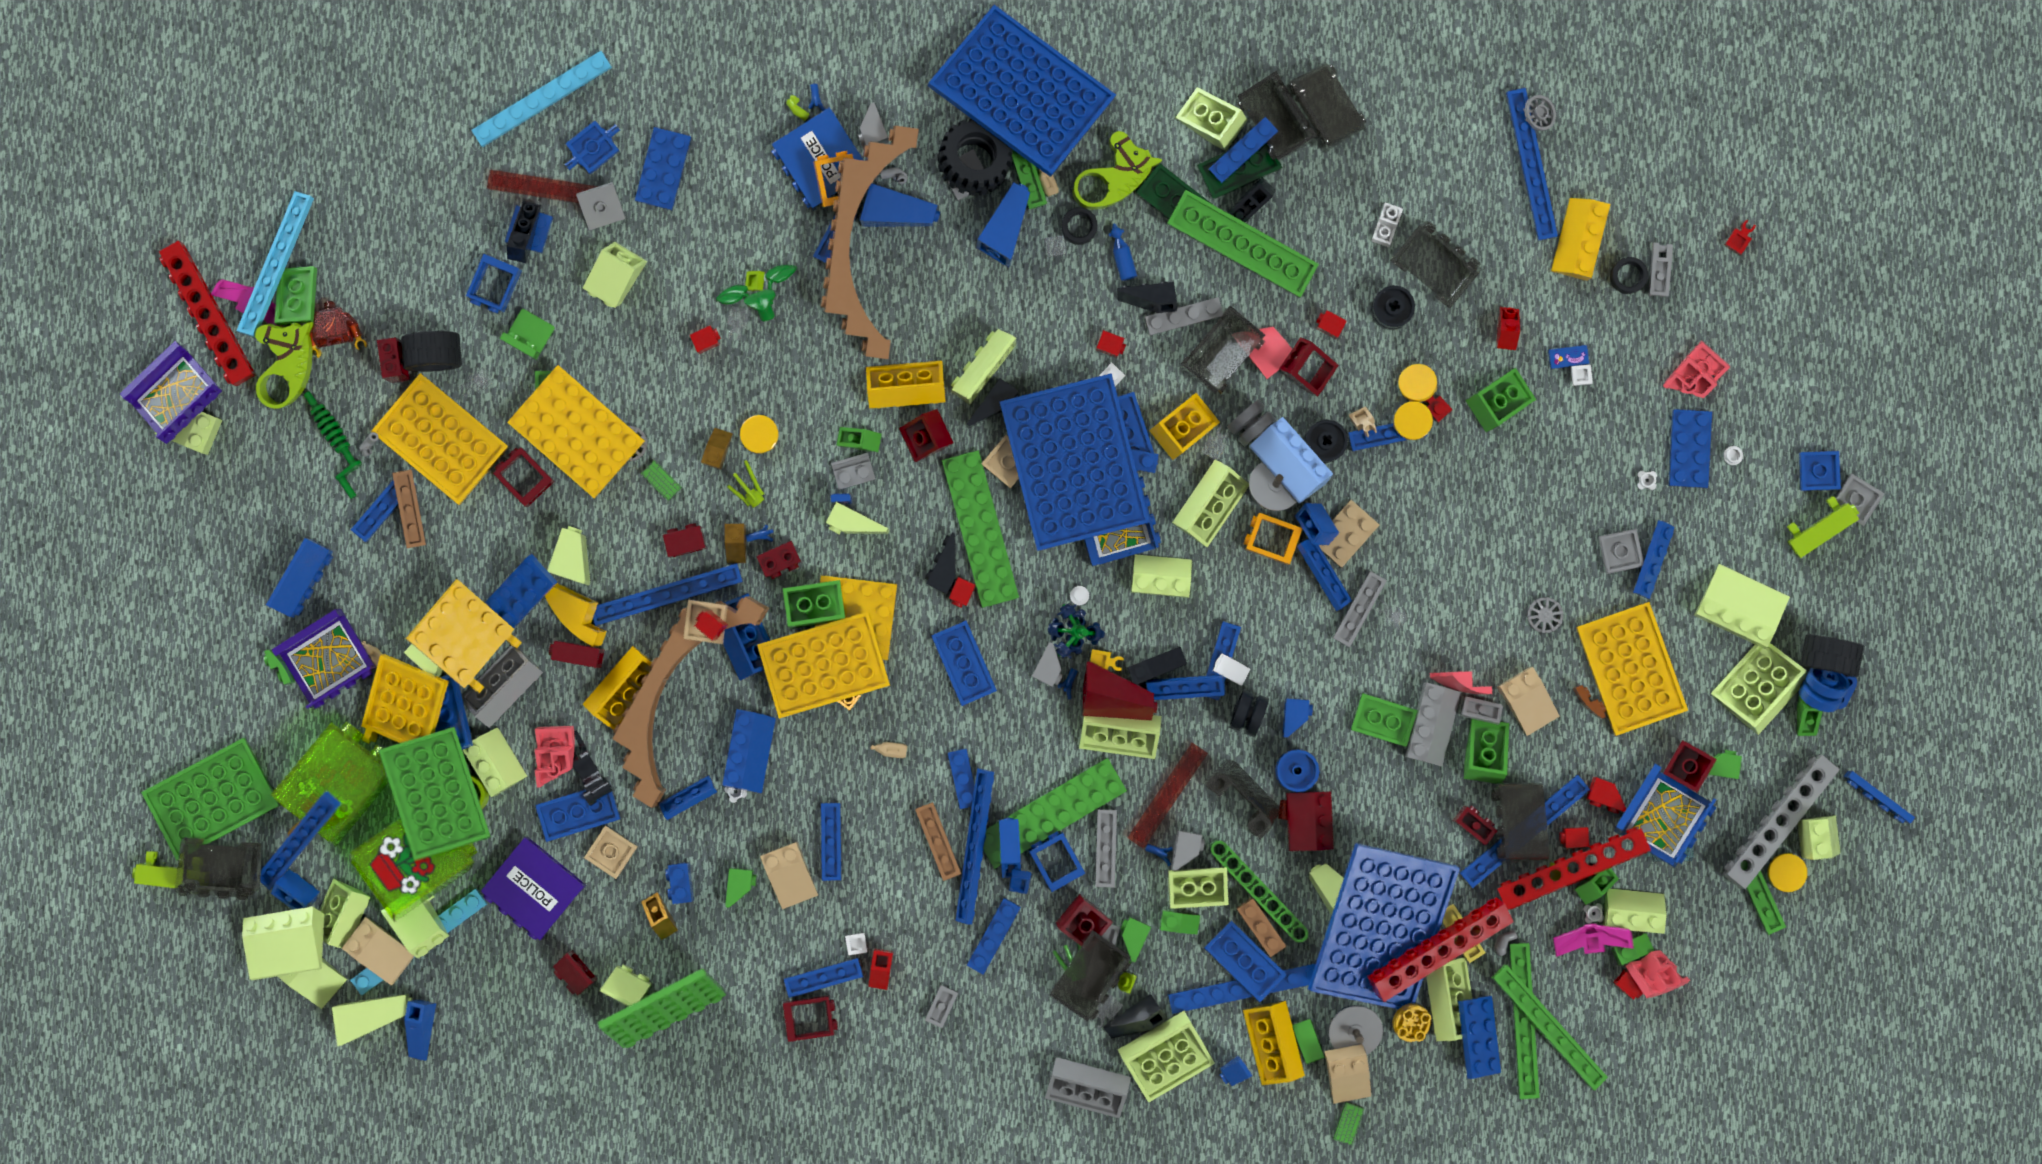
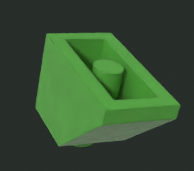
M840 427L836 446L878 452L882 434L866 429Z
M1800 694L1797 702V736H1817L1823 711L1809 706L1803 701Z
M1725 750V753H1718L1714 756L1717 761L1708 775L1739 779L1742 756H1738L1736 751Z
M729 868L725 907H731L752 889V886H756L757 875L753 874L754 870Z
M1610 868L1586 878L1575 888V891L1585 905L1602 897L1619 878Z
M1162 910L1159 929L1198 935L1200 915Z
M1129 916L1128 920L1124 919L1120 930L1123 931L1122 937L1131 961L1136 962L1151 926Z
M1647 933L1633 939V949L1617 946L1611 948L1618 966H1622L1654 951Z

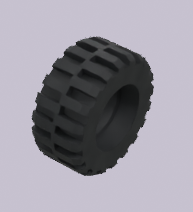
M969 119L968 122L962 120L959 121L958 126L954 124L950 127L949 132H946L937 156V161L939 162L938 169L939 172H943L942 178L944 181H949L951 188H958V192L964 194V191L969 192L971 196H975L976 193L985 195L987 190L992 192L1003 183L1012 164L1013 158L1011 156L1013 151L1012 148L974 120ZM965 145H978L984 148L992 159L991 166L982 170H975L965 166L958 156L959 148Z

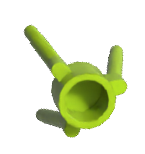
M745 460V466L756 490L753 488L750 491L736 473L733 476L747 492L746 497L730 485L727 488L744 501L747 506L755 508L765 500L762 496L765 493L761 490L748 461Z

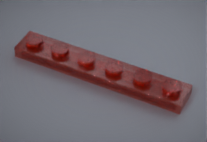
M490 170L487 189L572 203H579L576 196L577 193L598 187Z
M1194 743L1190 744L1128 835V839L1141 848L1145 847L1208 753Z

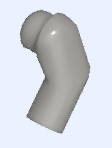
M898 167L883 169L880 172L882 179L893 178L899 184H905L908 179L907 174Z
M370 433L360 445L359 452H362V456L367 457L372 454L370 448L378 440L377 433Z
M1514 929L1497 937L1494 945L1497 955H1505L1508 942L1517 939Z

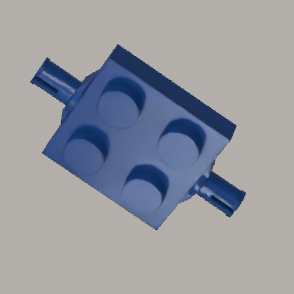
M595 120L569 140L566 145L571 150L573 158L565 164L566 167L571 170L579 163L589 174H592L616 155L619 149L613 143L612 136L620 131L615 124L606 131Z

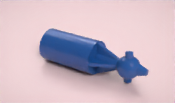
M1114 223L1109 236L1115 238L1113 254L1121 281L1137 277V272L1130 247L1121 238L1124 229H1120Z

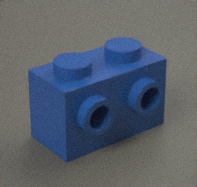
M1305 503L1295 515L1312 545H1329L1339 534V531L1321 503Z
M690 862L668 865V869L665 870L666 880L670 881L668 899L672 900V904L694 901Z
M290 869L275 883L271 891L273 896L292 910L311 907L320 893L313 885L306 882Z

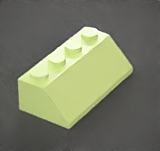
M1214 460L1172 523L1199 543L1208 547L1248 489L1249 483L1227 465Z
M1153 715L1152 721L1083 716L1079 749L1155 759L1160 735L1161 716Z
M1465 957L1455 958L1426 976L1436 1041L1462 1039L1458 1001L1472 999Z

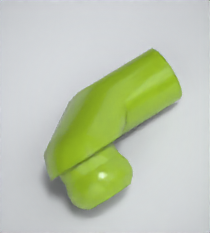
M791 95L787 99V106L794 115L806 121L810 113L797 105L799 103L798 97Z

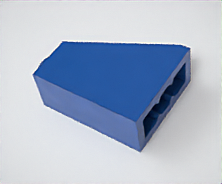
M1014 818L999 820L1002 878L1011 877L1012 869L1021 870L1019 821Z

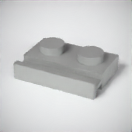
M868 453L831 463L839 490L876 480Z

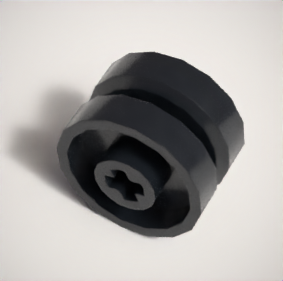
M1392 285L1383 288L1377 293L1371 303L1372 319L1378 326L1386 330L1402 328L1414 315L1415 301L1413 296L1407 289L1401 286ZM1389 306H1394L1395 311H1391L1392 307Z
M1326 419L1316 422L1308 429L1304 437L1305 443L1324 464L1334 462L1341 457L1348 445L1345 429L1341 424L1333 420ZM1323 439H1327L1329 444L1323 445Z
M1243 689L1233 709L1229 728L1240 731L1246 721L1245 734L1255 737L1263 721L1269 698L1259 695L1252 705L1253 692Z

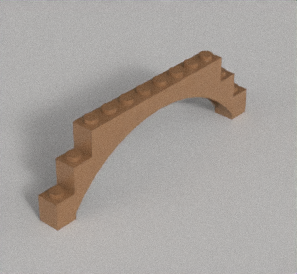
M893 126V129L889 131L891 145L868 142V145L864 146L863 157H866V161L843 158V161H839L838 173H841L840 181L836 182L835 192H838V200H834L833 211L836 212V216L831 221L830 230L833 231V239L830 238L828 243V250H831L830 258L826 260V269L829 270L828 277H824L823 288L826 289V293L821 298V307L827 313L846 315V318H842L841 330H844V334L866 337V340L862 341L861 351L867 357L889 359L891 340L885 339L874 327L863 310L856 294L849 259L851 230L859 204L876 176L897 156L909 148H916L919 130L916 128Z
M751 596L744 599L741 598L736 606L738 610L729 605L727 607L726 623L729 625L726 629L747 623H752L755 626L760 625L769 607ZM717 601V602H716L717 604L727 605V604H725V603L722 602V601ZM684 607L680 612V620L677 625L674 624L669 632L671 636L668 641L662 644L660 648L662 652L659 657L653 660L650 666L652 668L650 673L646 674L642 679L641 684L643 685L640 691L637 690L633 695L631 707H627L624 711L622 723H619L613 731L615 734L613 740L631 750L624 757L623 761L625 763L622 768L642 779L638 780L633 788L635 792L632 796L651 808L658 805L666 791L662 787L657 774L652 742L655 712L660 695L677 665L690 651L703 642L684 639L687 607Z

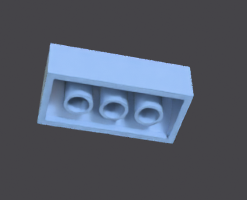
M1283 417L1269 426L1249 446L1275 477L1278 474L1283 476L1281 484L1299 504L1323 487L1333 475Z

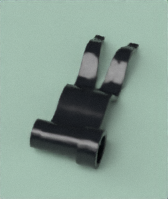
M576 730L574 735L579 745L581 758L579 759L574 752L573 767L584 784L586 791L583 792V795L591 806L597 803L598 799L612 792L613 789L608 781H603L597 766L588 754L585 743Z

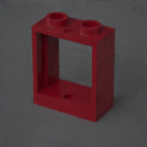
M396 337L377 340L382 378L390 383L409 381V371L403 369V364L400 363V360H402L401 340Z
M1300 337L1279 369L1306 392L1318 397L1339 365L1313 342ZM1313 352L1324 362L1311 382L1308 383L1298 373Z
M520 447L519 449L515 448L509 453L510 458L505 462L501 461L495 467L496 471L493 474L528 508L555 481L524 448ZM521 456L543 476V479L524 497L502 475Z
M554 641V644H550L549 655L551 660L602 668L605 649L562 641Z
M830 995L783 1002L788 1042L835 1035V1030H838L837 1019H833L832 1011H835L834 999H830ZM825 1002L829 1030L796 1034L793 1006Z

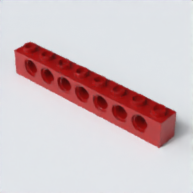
M178 240L160 250V262L170 271L171 274L168 275L174 285L177 284L180 298L183 301L186 300L189 306L187 311L192 318L195 317L198 324H196V327L201 334L205 335L207 339L205 343L209 350L214 351L216 355L214 357L215 362L225 371L223 376L227 383L237 387L257 376L184 243ZM181 260L182 267L180 269H176V262ZM191 277V284L185 286V279ZM200 293V300L194 303V296ZM209 310V317L203 319V312ZM218 326L219 333L213 336L212 329ZM227 343L228 349L222 353L221 346ZM236 360V361H237V366H236V368L231 369V368H230V363H231V361Z
M1631 828L1626 831L1627 834L1619 837L1617 834L1608 838L1609 842L1601 845V842L1595 843L1586 852H1583V850L1572 853L1573 857L1565 860V857L1554 861L1555 865L1550 867L1543 865L1536 869V873L1530 875L1527 872L1518 876L1519 880L1511 882V880L1501 883L1498 892L1502 901L1506 904L1508 911L1650 852L1651 848L1642 828ZM1626 840L1633 842V848L1629 851L1622 848V843ZM1613 848L1615 850L1614 857L1606 858L1604 856L1605 849ZM1590 855L1597 858V863L1593 866H1589L1586 863V858ZM1571 863H1577L1579 870L1576 873H1570L1568 866ZM1554 870L1561 873V878L1557 881H1553L1550 878V874ZM1541 878L1543 880L1542 887L1534 888L1532 886L1533 880ZM1519 885L1525 888V893L1522 896H1517L1514 893L1515 888Z
M1497 897L1491 899L1480 908L1472 910L1464 918L1456 920L1451 926L1440 930L1433 937L1425 939L1420 945L1407 950L1402 956L1391 960L1389 964L1381 969H1376L1367 978L1376 996L1385 1002L1512 924L1513 919L1504 902Z

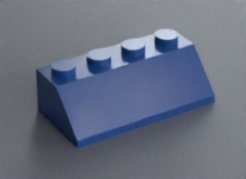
M304 538L266 605L289 617L295 618L296 615L299 616L304 609L302 604L305 599L311 597L314 591L312 589L313 585L321 580L323 568L331 563L333 551L312 539Z
M748 593L724 603L738 610L736 606L740 599L750 595ZM762 622L756 626L752 623H747L725 629L723 645L739 680L764 671L757 644L770 641Z
M736 710L723 787L762 794L776 718L755 712Z

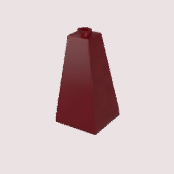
M1087 661L1083 681V716L1152 721L1153 713H1157V701H1154V693Z

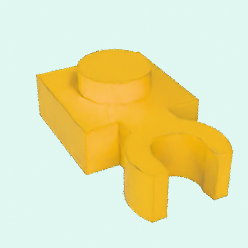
M1092 649L1090 662L1106 670L1111 666L1114 670L1121 671L1122 668L1116 667L1115 662L1117 660L1123 661L1124 658L1120 656L1110 658L1111 652Z

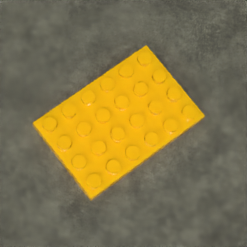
M559 365L554 368L507 422L594 499L645 442L644 439Z
M421 373L371 431L377 433L381 441L458 505H461L509 448L507 444Z
M1650 602L1576 627L1614 736L1688 711Z
M869 612L757 644L779 719L890 686Z

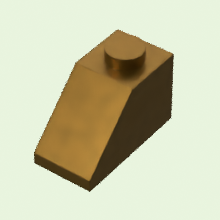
M714 428L706 445L701 463L721 470L733 433Z
M725 524L727 563H746L745 524Z
M658 892L641 902L651 928L661 940L678 931L673 917Z

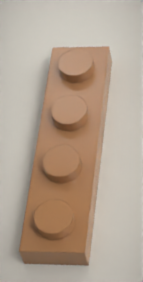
M412 469L393 472L406 548L424 546L426 543Z
M934 803L916 808L917 816L943 881L960 875L961 871Z

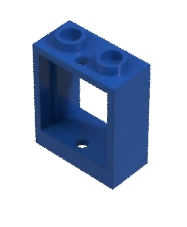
M483 254L466 296L470 299V303L480 307L481 304L488 306L487 310L498 314L499 311L504 313L522 271L515 266ZM488 265L512 275L500 305L476 296Z
M1058 831L1049 835L1048 841L1042 843L1040 840L1031 845L1032 850L1029 851L1051 892L1086 874L1064 833L1059 834ZM1062 840L1077 869L1052 882L1036 853Z

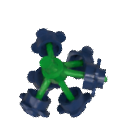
M1063 604L1060 608L1061 612L1057 614V616L1061 615L1063 620L1069 619L1067 625L1071 629H1066L1064 624L1059 622L1058 618H1054L1053 622L1048 626V633L1051 635L1052 641L1061 638L1064 633H1071V635H1067L1065 638L1066 644L1063 641L1058 645L1054 643V646L1057 647L1055 651L1058 653V656L1063 658L1068 656L1071 659V652L1080 655L1082 653L1081 647L1084 644L1082 638L1085 636L1091 641L1092 645H1097L1098 641L1105 636V632L1100 628L1098 622H1094L1093 626L1091 625L1087 629L1084 627L1086 624L1084 618L1086 612L1083 609L1076 611V604Z

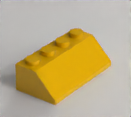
M1569 198L1551 272L1586 281L1592 278L1611 204L1593 199Z
M942 361L866 367L869 409L946 402Z
M632 646L583 703L584 707L593 716L614 730L619 723H622L624 711L627 707H631L633 695L637 690L640 691L643 685L641 684L642 679L646 674L650 673L652 661Z
M1286 1001L1273 1002L1243 1010L1261 1084L1286 1083L1304 1077L1305 1074Z

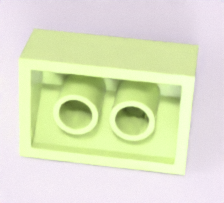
M1135 554L1131 593L1189 598L1192 560Z
M498 727L472 741L473 746L463 749L491 797H495L528 777Z
M1227 867L1169 871L1168 891L1170 908L1228 905Z
M333 879L319 911L324 913L323 941L326 944L342 949L360 924L370 896L361 890Z
M1611 888L1606 892L1603 926L1665 934L1666 906L1664 894Z

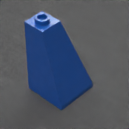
M1015 182L982 231L976 246L977 249L1008 268L1012 262L1030 192L1025 185L1021 183L1016 184Z
M871 183L860 222L864 227L933 226L934 222L939 220L940 211H938V205Z

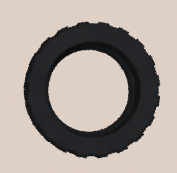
M425 331L405 334L401 337L403 369L407 371H446L459 368L462 365L460 335L456 332Z
M1807 634L1805 635L1800 666L1807 669L1814 668L1841 673L1849 677H1858L1864 645L1837 638Z

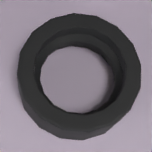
M1076 207L1070 209L1064 215L1061 230L1069 242L1075 245H1083L1089 243L1095 237L1098 222L1090 210L1084 207ZM1083 215L1088 218L1091 229L1086 236L1076 237L1070 233L1068 223L1072 217Z
M1636 257L1622 258L1613 265L1610 271L1612 286L1622 294L1638 292L1645 286L1648 280L1646 265ZM1629 264L1639 270L1640 280L1635 286L1627 287L1620 283L1618 271L1622 266Z

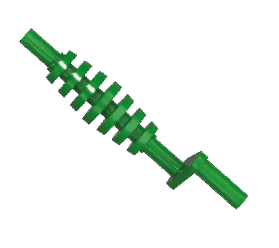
M308 391L304 394V397L312 408L310 413L312 416H315L313 419L315 423H318V430H321L322 436H326L325 440L327 442L332 441L330 446L332 448L337 447L335 449L336 453L343 454L349 464L335 478L339 481L349 498L353 499L357 494L345 476L359 468L362 462L360 460L356 461L348 450L350 444L345 442L347 440L346 435H341L344 431L342 428H338L340 427L338 421L334 422L336 418L333 415L329 416L331 414L329 410H324L326 407L323 404H318L311 392Z

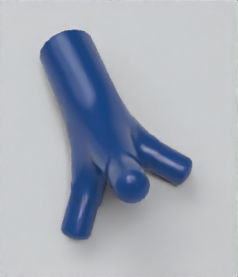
M811 84L812 99L808 108L812 109L815 105L822 111L826 110L820 100L818 84Z
M765 525L760 531L747 534V542L757 539L773 542V538L767 536L773 533V529L766 530L768 525Z
M1071 668L1066 680L1057 685L1058 688L1064 687L1068 700L1071 699L1072 684L1078 673L1073 668Z
M1147 844L1145 851L1159 856L1168 866H1171L1167 858L1168 854L1166 853L1172 851V847L1158 848Z

